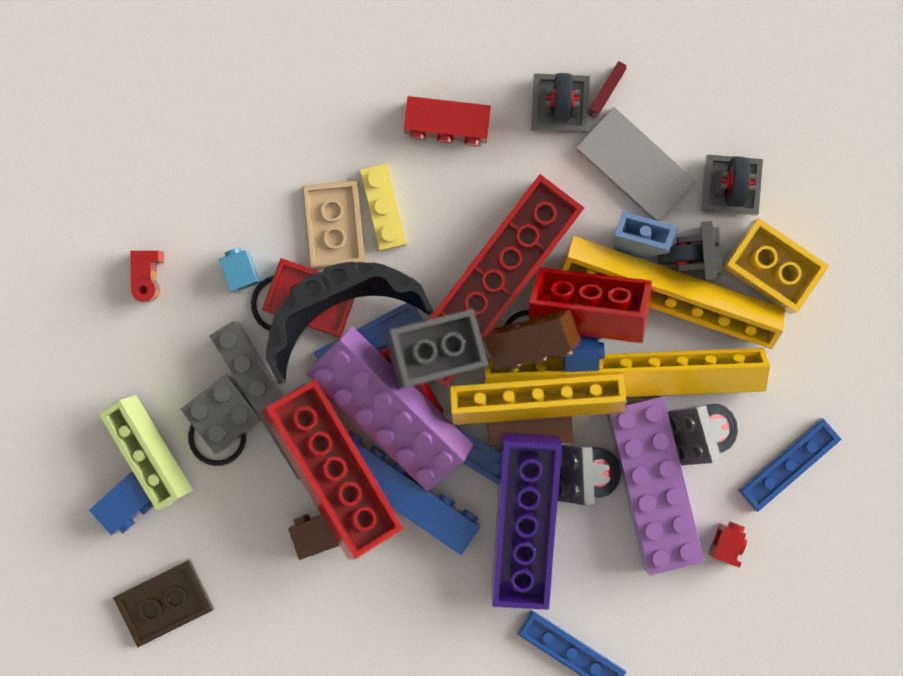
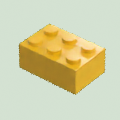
M760 218L750 222L722 264L723 270L775 305L785 308V312L788 314L798 313L829 267L828 264Z

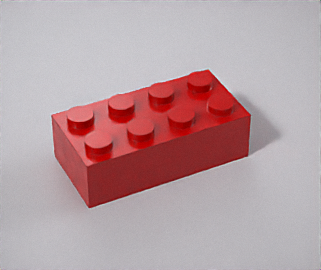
M540 267L529 300V319L570 309L580 336L643 343L651 304L652 280Z

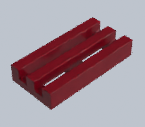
M620 61L617 62L589 108L588 115L593 118L598 117L625 73L627 65Z

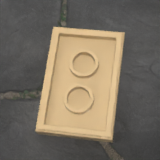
M358 181L302 186L310 268H326L335 264L353 261L366 262Z

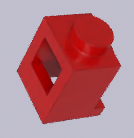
M729 521L728 526L719 523L708 554L715 559L740 568L742 562L737 560L738 555L744 553L747 545L746 534L744 533L745 527Z

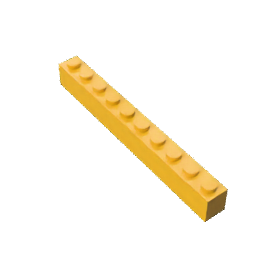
M765 348L605 354V358L600 359L599 371L565 372L563 357L557 358V356H549L547 360L537 364H532L531 361L524 362L522 366L512 370H507L506 367L495 369L492 359L488 358V366L484 367L485 384L623 374L626 397L765 392L770 364Z

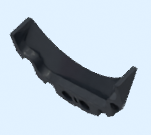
M354 261L328 266L322 272L313 273L302 280L291 290V293L277 309L269 331L266 359L277 383L280 385L286 383L288 362L295 343L304 329L322 312L352 298L383 296L409 303L429 316L433 314L434 310L422 285L412 277L387 265Z

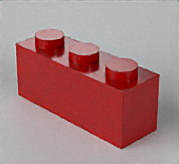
M407 96L404 134H408L409 138L413 140H426V137H434L440 143L452 144L453 140L464 141V145L480 147L481 143L487 144L491 105Z

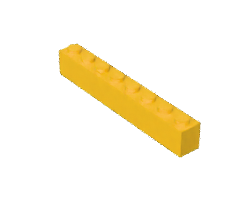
M573 236L566 253L562 270L652 280L650 308L769 349H773L784 330L785 308L577 236Z

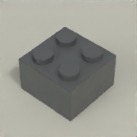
M226 374L180 409L214 454L221 453L261 422L255 409Z

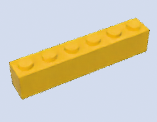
M623 374L450 387L454 425L624 413L626 406Z

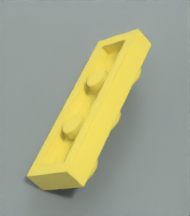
M387 163L360 169L379 250L383 251L407 245Z

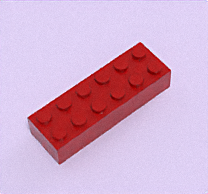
M316 379L261 411L348 560L358 559L404 529Z

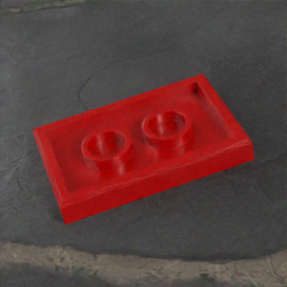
M280 258L262 311L275 315L279 306H281L297 284L311 274L320 272ZM355 298L328 308L318 315L307 327L340 338Z

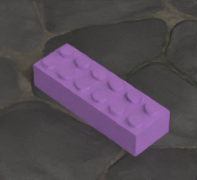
M353 326L322 354L305 373L312 381L316 379L321 389L427 492L463 463L473 446V443L414 386L399 389L393 365Z
M655 396L627 403L624 413L606 414L616 456L620 463L621 476L644 570L649 575H654L705 562L664 397Z

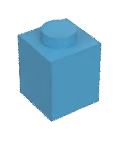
M235 248L225 252L226 257L219 259L230 291L238 292L260 283L250 252L247 250L241 251V248Z

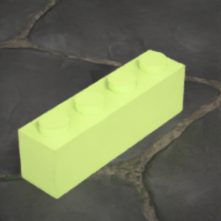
M137 395L122 399L99 414L156 511L173 504L193 491Z

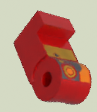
M130 251L131 293L136 300L140 302H153L159 297L160 285L156 281V263H164L163 251Z

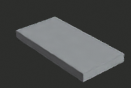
M615 107L608 112L576 147L577 151L656 221H660L696 182Z

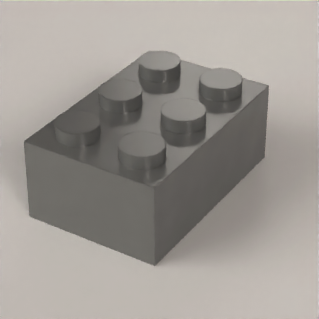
M474 309L392 329L384 333L399 389L488 366Z

